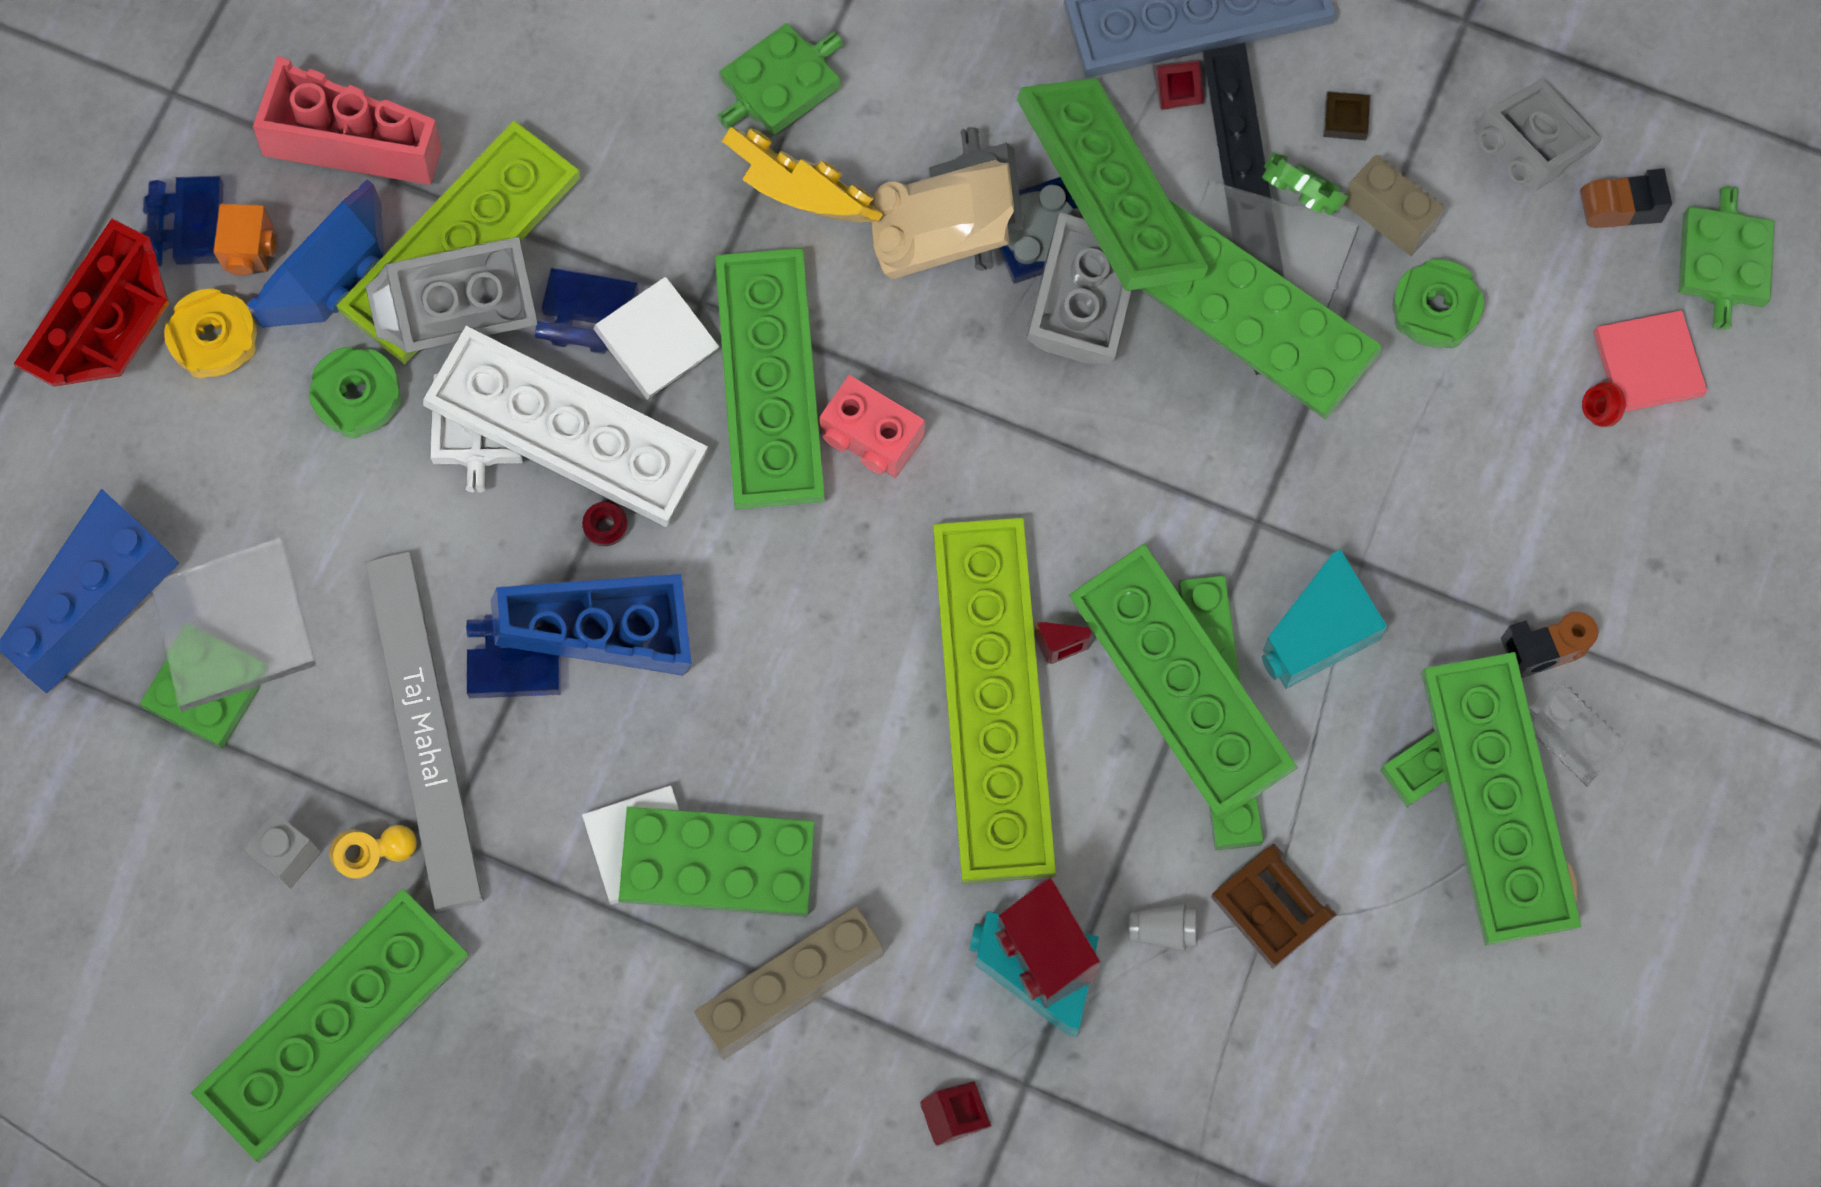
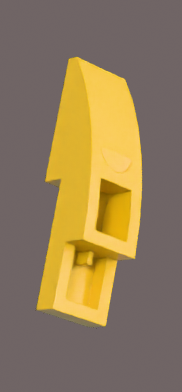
M730 127L722 140L724 144L751 164L742 180L759 192L781 203L839 221L879 222L883 216V213L870 204L874 199L873 196L855 184H851L850 187L846 186L839 180L843 174L823 160H820L816 165L803 159L798 161L783 151L777 154L769 148L772 141L753 128H750L746 133Z

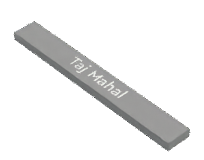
M408 551L365 561L434 908L439 913L483 902L412 555Z

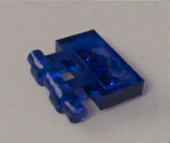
M220 176L176 177L175 193L167 194L165 182L160 180L149 181L148 195L143 198V213L147 215L146 231L142 234L151 239L159 267L163 264V252L167 249H173L172 258L176 265L219 263L214 254L219 207L220 204H223L224 183ZM169 213H174V229L164 230L165 216Z
M551 268L541 308L543 315L554 316L557 319L554 323L538 321V325L535 328V338L551 341V345L566 348L567 344L589 347L590 352L604 355L606 351L610 350L594 329L572 327L573 320L597 324L638 295L637 282Z
M485 614L484 619L467 620L466 632L468 638L485 637V649H467V695L469 699L561 695V656L496 646L492 614Z

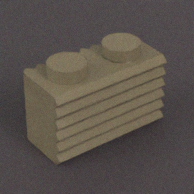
M1374 155L1351 180L1347 190L1349 197L1344 204L1410 256H1413L1435 232L1444 209L1443 203H1437L1436 198H1430L1429 192L1423 193L1422 187H1416L1415 182H1409L1408 176L1402 177V172L1395 171V166H1388V160L1381 161V155Z

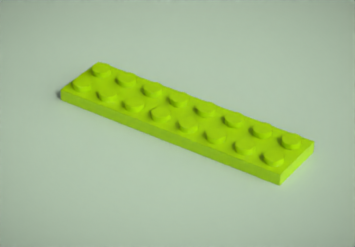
M1024 518L933 524L961 883L973 884L1054 878L1056 876Z

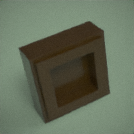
M1327 91L1323 137L1366 141L1369 128L1370 95Z

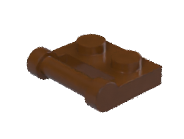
M1275 843L1265 849L1211 895L1213 901L1272 969L1277 967L1337 916L1336 912L1328 904L1325 906L1321 904L1281 858L1284 853ZM1268 870L1309 919L1301 925L1259 877L1260 874Z

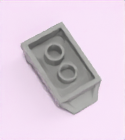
M1075 208L1068 214L1059 212L1032 316L1027 324L1026 340L1042 351L1079 362L1111 364L1116 356L1131 290L1125 291L1078 208Z
M519 237L493 240L488 243L385 264L379 275L366 285L377 338L395 344L405 353L455 343L466 326L488 336L538 325Z

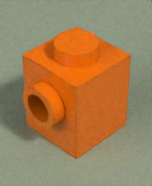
M220 204L214 254L224 271L239 276H248L253 272H267L269 257H274L276 254L277 237L275 230H272L273 223L264 205Z

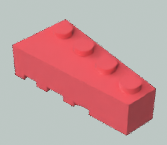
M278 55L253 124V129L264 157L427 185L432 183L442 151L435 119L386 99L380 102L365 95L364 90L352 85H348L346 88L327 80L325 74L313 69H309L307 72L294 67L291 60Z

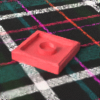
M1682 310L1596 327L1593 334L1609 383H1614L1622 389L1626 401L1624 412L1704 397L1707 388Z

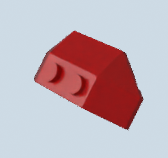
M111 218L13 363L15 367L53 387L122 376L169 305L151 239Z

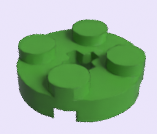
M1277 151L1272 152L1264 165L1267 170L1262 176L1263 179L1285 191V189H1288L1294 193L1299 191L1302 194L1298 200L1320 214L1323 211L1332 216L1335 211L1339 212L1349 197L1347 193L1339 192L1341 188L1303 164H1296L1294 167L1286 162L1289 158L1288 156Z
M1443 259L1425 261L1424 265L1418 266L1413 270L1412 268L1409 269L1399 280L1393 296L1392 305L1396 328L1400 333L1425 346L1435 348H1455L1459 346L1475 330L1484 309V296L1481 289L1479 291L1477 285L1472 281L1474 276L1460 264ZM1436 295H1441L1444 297L1443 304L1450 308L1448 310H1441V312L1434 311L1427 304L1426 299L1434 300Z
M343 347L332 351L320 360L311 376L313 381L310 386L309 400L317 417L329 429L340 432L348 438H358L362 434L373 432L382 427L393 416L402 401L399 379L392 364L384 355L373 349L367 348L368 351L362 349L354 350L353 347ZM353 382L354 385L360 386L364 383L366 388L362 391L363 395L358 399L345 398L348 394L346 389L348 384Z

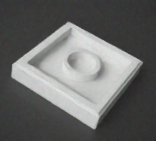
M666 276L595 324L593 328L647 400L711 356L719 348L718 344Z
M671 785L582 814L611 905L619 903L627 806L679 810Z

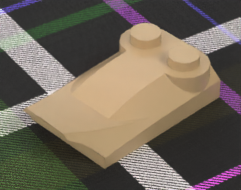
M993 160L905 186L896 181L886 182L874 192V199L870 203L883 213L879 222H871L873 245L883 273L892 280L1010 244L1008 221L1014 212L1009 163Z

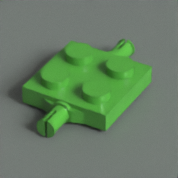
M787 23L782 25L719 71L721 81L732 91L736 98L734 104L717 114L720 123L729 130L731 126L742 118L749 116L761 122L773 136L778 134L841 88L840 78L824 60L833 52L843 47L840 37L836 36V33L832 31L817 44L811 45V43L804 41Z
M1725 186L1720 189L1719 210L1689 206L1683 213L1678 293L1698 296L1713 303L1712 327L1714 329L1720 327V330H1727L1732 327V306L1746 304L1765 307L1771 298L1774 220L1750 217L1737 212L1739 189L1733 187L1731 190V186Z

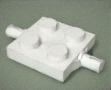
M432 411L431 461L433 464H460L466 466V491L475 493V482L478 493L485 491L486 466L503 463H523L522 455Z

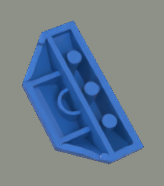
M367 179L358 189L348 195L281 264L263 285L261 292L250 300L247 307L258 325L265 328L325 322L333 313L339 312L337 304L384 256L381 201L374 184Z

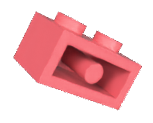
M848 375L819 417L821 434H823V439L830 446L841 452H845L848 449L861 457V462L869 470L880 475L886 472L894 478L899 475L925 437L924 419L851 375Z

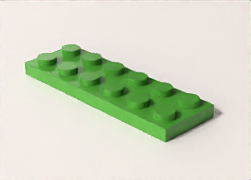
M1091 78L1021 87L1017 97L1020 107L1125 291L1203 279L1208 269L1207 263L1098 79Z
M1170 200L1207 263L1208 269L1203 279L1142 288L1140 290L1326 420L1382 351L1381 344Z
M803 248L715 255L735 510L825 502Z
M1142 544L1069 594V597L1219 820H1222L1298 769L1291 756L1145 544Z
M1515 652L1424 668L1421 675L1485 946L1580 928L1582 925Z
M402 888L212 1071L191 1094L255 1161L260 1163L470 956Z

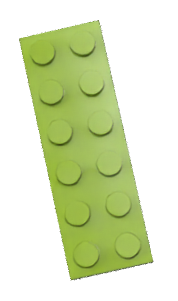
M513 120L337 304L339 313L405 365L417 351L405 353L395 344L377 338L366 285L372 282L379 275L385 264L488 243L493 240L519 237L521 242L581 178L579 170Z

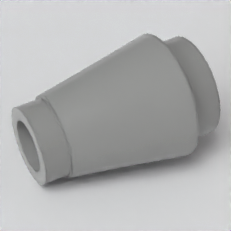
M1184 903L1140 912H1131L1129 920L1130 941H1140L1186 951V946H1198V909L1186 908Z

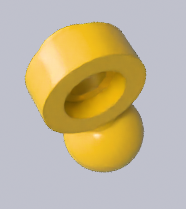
M403 825L388 827L379 839H374L364 831L350 829L336 836L330 846L329 857L333 867L344 876L353 879L363 878L374 871L380 857H385L393 862L408 860L416 850L417 839L414 832ZM351 845H358L360 848L359 856L354 860H347L345 856L347 848Z

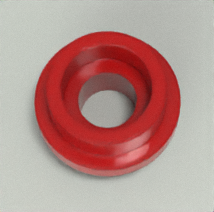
M1598 383L1589 388L1582 399V411L1585 417L1599 427H1611L1617 424L1625 411L1626 401L1624 393L1614 383Z

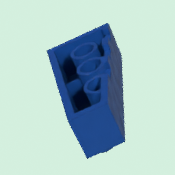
M101 488L1 637L0 652L47 694L179 562L155 537Z
M681 574L496 587L490 600L496 646L681 676L684 675L692 664Z

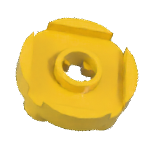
M212 288L192 292L178 301L173 308L175 313L170 318L169 324L166 322L164 338L169 352L179 366L189 371L195 378L203 379L228 374L239 368L244 362L252 359L255 355L256 323L247 305L235 295L233 297L229 294H223L221 290ZM212 324L215 329L222 328L221 334L213 341L201 340L199 337L200 334H206L203 328L207 325Z

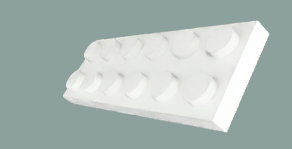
M468 326L464 328L423 399L424 407L664 527H667L708 448V446Z

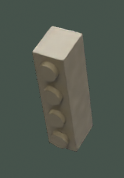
M855 906L694 1011L695 1015L722 1059L725 1060L883 956L882 944Z

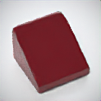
M1193 59L1153 65L1161 110L1204 104L1199 60Z
M1050 622L1035 623L1034 636L1047 664H1054L1088 650L1092 633L1089 627Z
M975 1081L936 1091L921 1100V1108L936 1146L991 1127Z

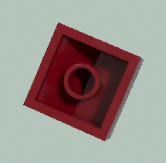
M1051 877L1041 882L998 916L997 926L1000 930L994 933L1005 956L1009 959L1015 955L1024 971L1018 975L1032 1001L1039 997L1044 1007L1047 1008L1095 981L1101 962Z

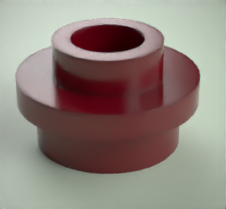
M599 502L592 505L585 512L582 519V528L587 539L593 544L611 546L621 541L628 529V520L624 510L617 504ZM602 520H611L614 523L613 527L608 531H601L597 528Z

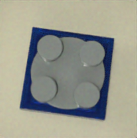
M1061 177L1019 190L1024 229L1009 233L1010 244L999 247L1013 284L1042 275L1059 212L1068 214L1075 208H1078Z

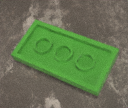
M627 806L619 903L807 917L814 821Z

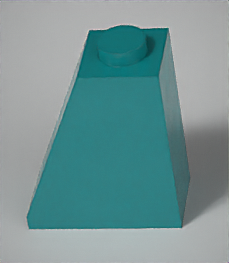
M1341 549L1332 553L1267 638L1263 649L1265 654L1262 655L1263 664L1274 680L1280 679L1285 689L1380 641L1387 629L1386 623Z
M987 911L985 923H975L969 951L978 952L976 966L1066 1035L1077 1037L1089 984L1047 1008L1044 1007L1039 997L1032 1001L1018 975L1024 971L1014 955L1008 959L994 933L1000 930L997 926L1000 914ZM1084 933L1096 953L1099 936Z

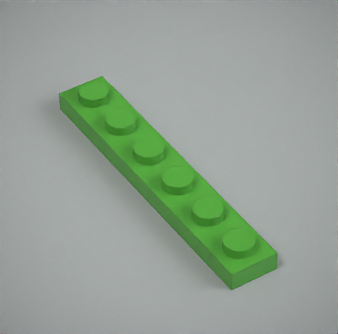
M1225 576L1180 580L1178 585L1179 595L1240 682ZM1257 796L1222 820L1216 817L1209 806L1215 851L1262 845L1263 836Z

